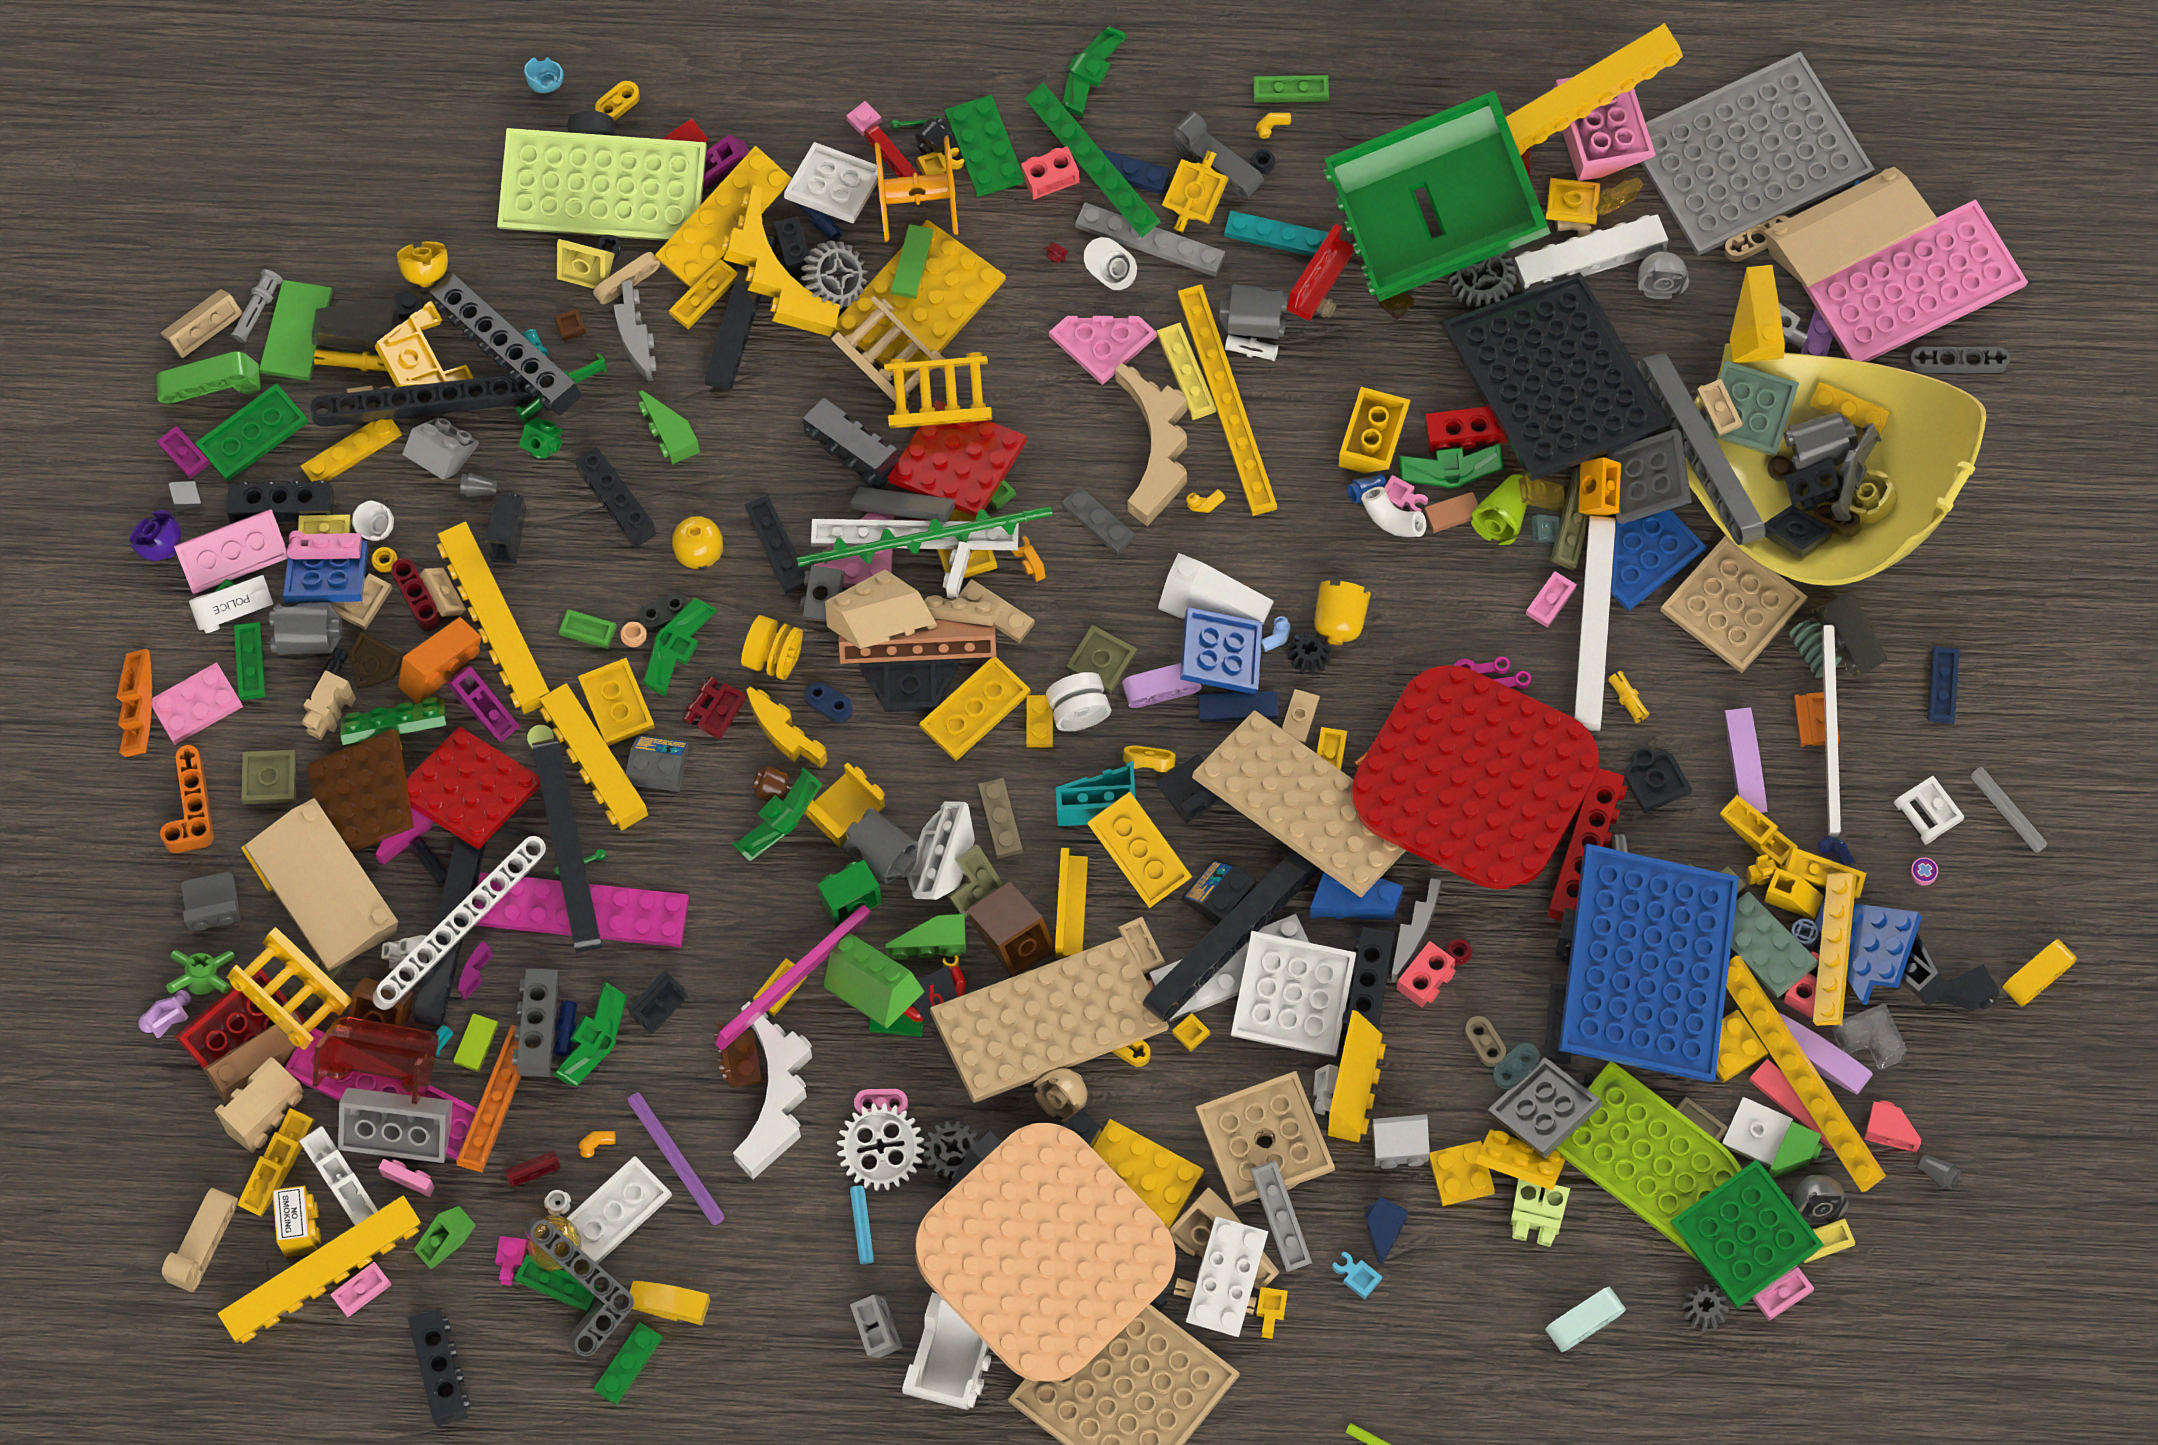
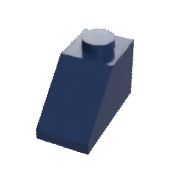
M1379 1196L1376 1204L1370 1203L1364 1217L1367 1218L1366 1228L1377 1262L1383 1265L1408 1219V1211Z

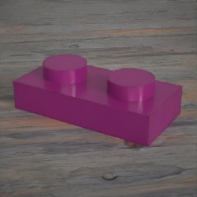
M177 426L157 441L158 446L189 479H192L210 464L203 453Z

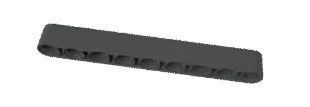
M1659 353L1639 359L1637 363L1638 370L1671 423L1670 430L1678 429L1681 432L1684 454L1735 543L1743 545L1763 539L1765 537V526L1669 357L1665 353Z

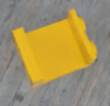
M849 763L844 765L845 774L815 801L812 800L804 812L839 848L847 841L848 836L845 833L853 822L858 824L864 813L871 807L877 812H880L885 807V794L876 784L871 785L866 780L867 777L864 772L857 766L853 768Z

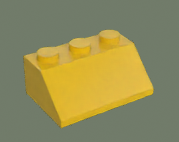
M1361 387L1340 450L1339 467L1361 473L1389 469L1410 400Z

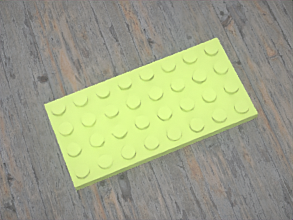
M507 128L497 227L499 229L593 236L614 235L621 238L668 241L701 206L707 144L706 142Z

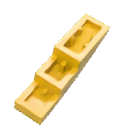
M1738 795L1720 812V816L1761 856L1767 854L1768 860L1773 859L1777 868L1785 869L1790 849H1798V846L1781 834L1776 824Z
M289 1108L279 1132L274 1133L264 1156L259 1157L237 1204L238 1206L260 1217L263 1216L273 1200L272 1190H277L281 1187L302 1149L299 1140L310 1133L316 1119L293 1108Z

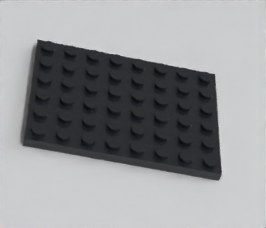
M1580 272L1443 321L1442 328L1530 481L1605 455L1671 429V423Z

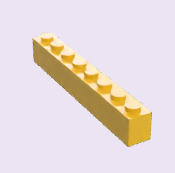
M1662 24L1505 117L1520 156L1529 147L1543 143L1553 133L1565 130L1575 120L1587 117L1597 107L1609 104L1619 94L1631 91L1641 81L1653 78L1663 68L1675 65L1683 55L1680 46L1666 24Z
M466 521L439 533L440 543L437 544L442 559L447 557L450 565L447 566L452 579H458L461 585L457 589L462 600L468 599L471 607L467 608L473 622L478 621L481 626L478 632L483 643L489 642L492 650L488 651L494 665L499 664L502 669L499 675L504 686L510 685L513 691L509 695L515 708L521 707L523 714H527L542 707L540 698L550 692Z
M403 1195L217 1314L235 1343L241 1340L244 1344L257 1335L255 1331L262 1326L268 1329L280 1321L278 1316L288 1311L291 1314L303 1306L302 1301L311 1296L315 1299L327 1291L325 1286L333 1281L339 1284L350 1276L348 1272L353 1268L358 1267L360 1270L373 1262L371 1257L381 1252L384 1255L396 1247L394 1242L402 1237L408 1240L419 1232L418 1227L421 1226V1222Z

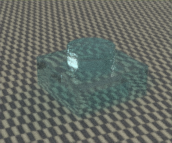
M1539 514L1533 516V542L1554 544L1559 527V517Z

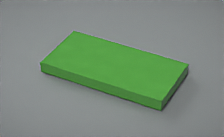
M287 280L282 281L259 368L261 374L310 381L314 359H316L314 353L319 348L333 294L332 287Z

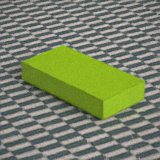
M473 1013L453 1060L454 1064L479 1072L498 1028V1021Z

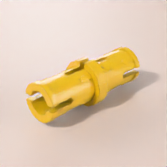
M1619 671L1617 672L1618 676L1615 673L1609 677L1608 681L1620 697V704L1625 705L1634 722L1639 723V718L1643 721L1649 716V712L1638 698V691L1631 687L1624 673Z

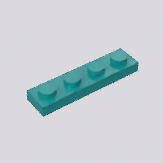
M1231 210L1224 231V237L1312 257H1314L1328 235V232Z

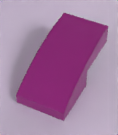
M483 941L468 959L459 981L458 990L461 998L465 1001L483 982L479 971L493 957L491 948Z

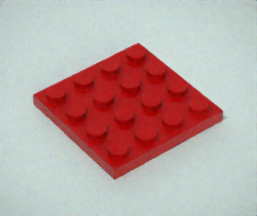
M936 400L932 408H935V412L945 411L947 404ZM988 420L920 426L899 458L898 463H896L889 474L888 480L891 484L919 495L955 499L954 509L976 517L978 510H985L1026 444L1027 437L1024 434Z
M458 727L406 779L411 808L477 849L541 786L539 775L461 727Z

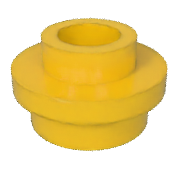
M387 547L377 549L371 559L373 567L379 572L391 571L393 563L398 560L395 551ZM388 558L389 562L382 564L381 560Z

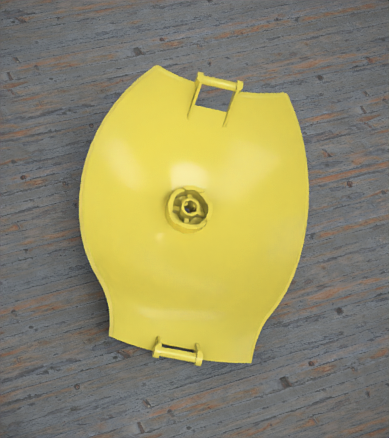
M1730 343L1725 344L1717 380H1719L1724 362H1732ZM1784 353V359L1735 363L1799 382L1784 432L1788 430V425L1800 424L1812 418L1829 414L1809 405L1819 381L1892 411L1884 431L1880 435L1882 441L1875 444L1864 462L1867 471L1859 490H1854L1849 511L1860 516L1862 528L1859 533L1853 537H1844L1832 533L1829 540L1802 558L1793 555L1780 545L1770 541L1767 537L1743 545H1737L1754 560L1778 574L1800 582L1828 586L1856 582L1887 569L1910 554L1938 527L1947 513L1953 508V502L1969 478V475H1972L1975 470L1974 463L1980 449L1986 423V409L1978 399L1960 388L1928 376L1898 368L1835 357ZM1698 395L1694 403L1700 411L1703 403ZM1854 425L1859 443L1864 432L1861 427ZM1783 434L1776 456H1784L1791 461L1790 457L1794 453L1792 447L1787 448ZM1716 439L1763 523L1792 505L1786 480L1776 481L1768 474L1767 465L1775 456ZM1685 456L1689 487L1697 495L1716 524L1735 543ZM1832 478L1826 482V487L1831 485ZM1809 487L1803 490L1802 496L1808 493ZM1837 500V501H1835V502H1823V503H1821V504H1818V505H1817V508L1820 507V506H1822V505L1837 503V502H1839V500ZM1815 508V509H1813V510H1810V511H1803V512H1805V513H1807L1808 515H1810V516H1812L1813 518H1815V517H1814V511H1815L1817 508Z

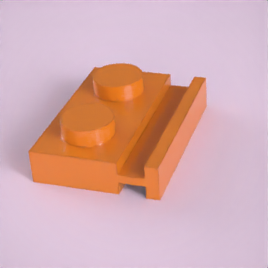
M1824 692L1809 693L1803 696L1795 695L1794 704L1800 746L1825 745Z

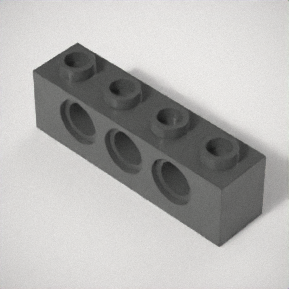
M526 968L525 978L520 979L519 992L524 995L523 1002H518L517 1018H521V1025H516L515 1041H519L518 1049H513L512 1059L513 1065H517L518 1075L550 1077L559 990L558 970ZM535 997H542V998H543V999L540 1000V1001L532 1000V999L535 998ZM534 1020L541 1021L539 1024L530 1023ZM531 1044H537V1045H539V1046L536 1047V1048H529V1047H528V1046L531 1045Z

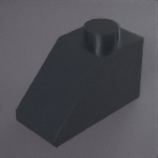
M1983 964L1946 982L1948 989L1937 1000L1971 1011L1979 1008L1985 1010L1996 1003L2000 990Z

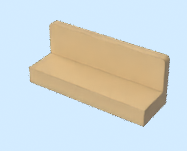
M220 289L163 330L161 335L171 343L177 354L184 358L239 318L243 313L232 296Z

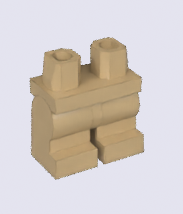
M325 670L312 693L311 700L307 699L303 705L307 714L302 723L307 727L306 731L309 735L322 740L327 729L332 732L335 731L338 726L336 722L341 718V709L344 704L351 707L356 699L347 680Z

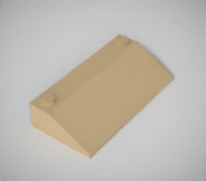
M1892 167L1783 222L1775 224L1773 227L1765 230L1764 234L1769 255L1804 286L1809 287L1937 223L1938 220L1908 177L1896 167Z
M315 798L289 811L245 845V849L327 971L396 935L398 920Z

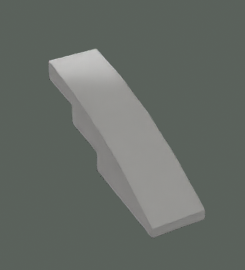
M1430 878L1426 903L1415 902L1412 924L1400 925L1391 982L1397 983L1398 979L1412 962L1426 936L1440 891L1441 880Z

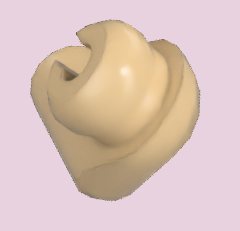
M1555 220L1557 232L1576 230L1578 231L1577 236L1579 238L1591 233L1590 229L1592 228L1590 224Z

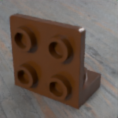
M723 1022L717 1023L718 1031L714 1032L715 1044L719 1032L724 1028ZM754 1030L744 1031L723 1051L718 1048L720 1072L722 1073L723 1080L729 1081L731 1089L763 1083Z

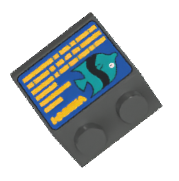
M638 735L630 750L626 776L631 784L635 786L680 792L690 743Z

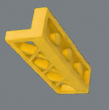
M1061 848L1055 941L1056 958L1059 959L1083 951L1088 857L1069 856V848Z

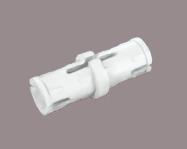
M1228 334L1225 350L1247 354L1249 358L1256 356L1275 361L1278 345L1259 342L1256 338L1252 337L1251 339H1245Z

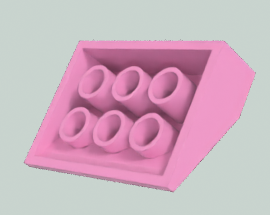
M1571 78L1556 80L1553 89ZM1634 88L1629 92H1623L1614 97L1609 104L1601 105L1592 110L1587 117L1575 120L1562 131L1578 181L1604 177L1655 157V151Z

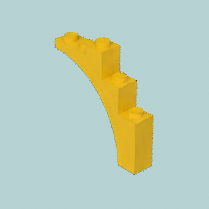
M753 185L749 194L744 193L741 203V207L745 208L743 216H739L736 228L732 229L730 235L724 236L721 250L725 251L723 260L748 266L745 279L749 281L748 291L773 297L770 311L774 312L772 321L830 337L836 328L840 305L835 303L833 306L829 300L823 303L821 297H813V292L804 288L791 277L777 260L767 241L762 225V188Z

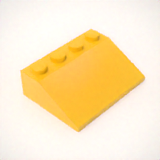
M1352 1010L1331 1103L1328 1136L1360 1142L1361 1134H1367L1370 1119L1365 1118L1367 1109L1372 1110L1375 1094L1371 1093L1372 1084H1378L1381 1069L1376 1068L1378 1059L1383 1060L1386 1044L1382 1043V1033L1358 1011Z

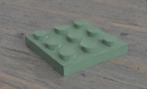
M1725 361L1719 379L1722 380L1743 425L1718 437L1708 414L1705 421L1716 439L1776 456L1799 382Z

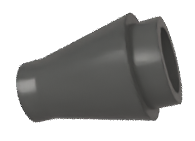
M470 472L462 474L459 494H464L466 497L496 496L497 481Z
M1927 1154L1921 1158L1918 1164V1168L1924 1171L1942 1188L1946 1186L1951 1189L1961 1171L1956 1168V1164L1930 1157Z

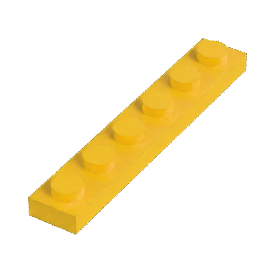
M1853 873L1827 875L1813 1022L1816 1026L1842 1025L1856 876Z

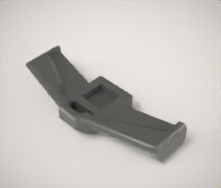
M1873 423L1867 424L1862 428L1864 432L1863 437L1854 450H1848L1842 464L1841 475L1844 479L1839 502L1832 504L1831 508L1837 520L1849 521L1851 519L1849 509L1854 490H1859L1867 471L1864 462L1875 444L1882 441Z

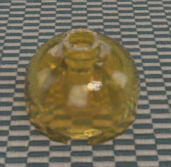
M549 1215L543 1218L552 1223L576 1246L582 1249L579 1231L569 1219L559 1215ZM543 1224L536 1226L534 1230L535 1237L538 1238L544 1234L545 1226ZM530 1239L527 1240V1248L531 1259L540 1268L547 1271L561 1269L556 1262ZM563 1241L555 1245L554 1252L556 1255L564 1251L565 1245Z

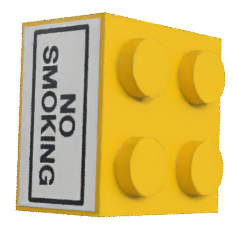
M305 1186L272 1190L276 1240L283 1255L286 1258L312 1254L317 1250V1244H321L320 1229L316 1227L314 1218H319L317 1202H314L313 1194H309Z

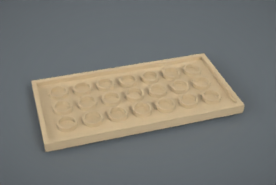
M1255 710L1193 772V779L1361 898L1406 851L1373 834L1361 823L1352 803V778Z
M1123 937L930 1008V1014L973 1103L1037 1080L1054 1069L1068 1068L1167 1031L1169 1027L1167 1021L1162 1022L1143 1007V1001L1151 989Z

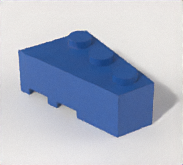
M1324 872L1310 907V918L1335 917V919H1343L1345 917L1360 918V920L1394 921L1402 899L1403 886L1380 878L1361 898Z

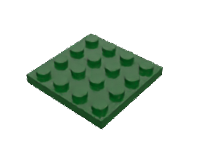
M1757 1159L1670 1221L1672 1227L1736 1309L1743 1306L1824 1247L1822 1241Z

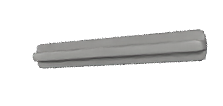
M1977 768L1972 773L1971 779L2036 853L2042 851L2047 845L2046 840L1984 768Z

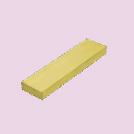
M1181 323L1157 330L1158 339L1178 387L1186 396L1187 408L1192 420L1215 413L1216 406Z

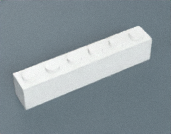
M1658 214L1654 216L1645 215L1634 222L1627 224L1625 222L1619 223L1611 229L1604 231L1595 230L1581 238L1572 237L1558 245L1549 244L1538 251L1523 252L1515 257L1514 266L1520 287L1524 293L1579 272L1584 277L1646 258L1659 251L1666 252L1668 238Z

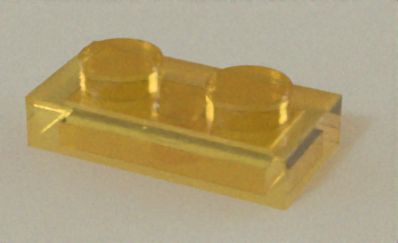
M1636 177L1630 181H1622L1615 188H1607L1599 196L1600 201L1595 210L1602 216L1634 201L1644 183Z
M1526 475L1518 479L1522 503L1557 512L1563 510L1565 504L1563 485L1542 479L1530 481Z

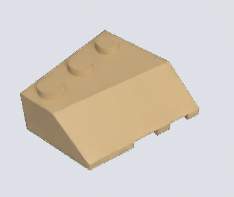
M887 570L878 572L872 577L825 601L827 627L859 649L889 641L890 636L904 633L905 636L915 634V629L926 626L928 630L937 628V624L920 593Z
M270 1057L249 1077L247 1087L244 1090L237 1088L231 1094L230 1098L232 1099L226 1107L220 1104L215 1109V1112L228 1136L253 1153L256 1148L259 1149L266 1143L270 1131L282 1124L291 1106L295 1107L301 1101L304 1091L300 1083L274 1058Z

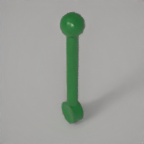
M935 116V117L933 118L934 120H935L936 118L942 119L940 116ZM892 120L890 126L893 129H898L901 126L923 125L927 120L901 122Z
M598 849L594 855L584 858V864L596 859L604 860L606 852L603 849ZM558 866L554 869L556 876H559Z

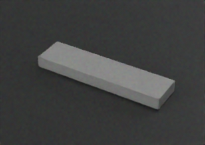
M1273 1160L1251 1168L1250 1172L1285 1271L1289 1272L1311 1264L1312 1261L1277 1161Z

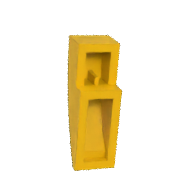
M633 1281L630 1289V1294L634 1299L633 1310L674 1321L680 1319L703 1325L710 1303L709 1294L644 1281Z

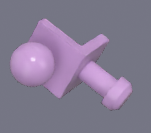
M179 990L174 997L156 1001L147 1013L139 1018V1028L145 1033L153 1032L159 1038L172 1024L186 1021L189 1017L182 1006L188 1005L191 1001L189 993Z

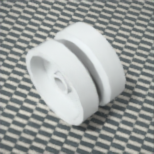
M1093 672L1074 674L1055 682L1047 689L1046 696L1051 709H1054L1053 717L1058 730L1077 731L1098 724L1110 715L1111 707L1106 695L1103 694L1104 687L1099 674Z

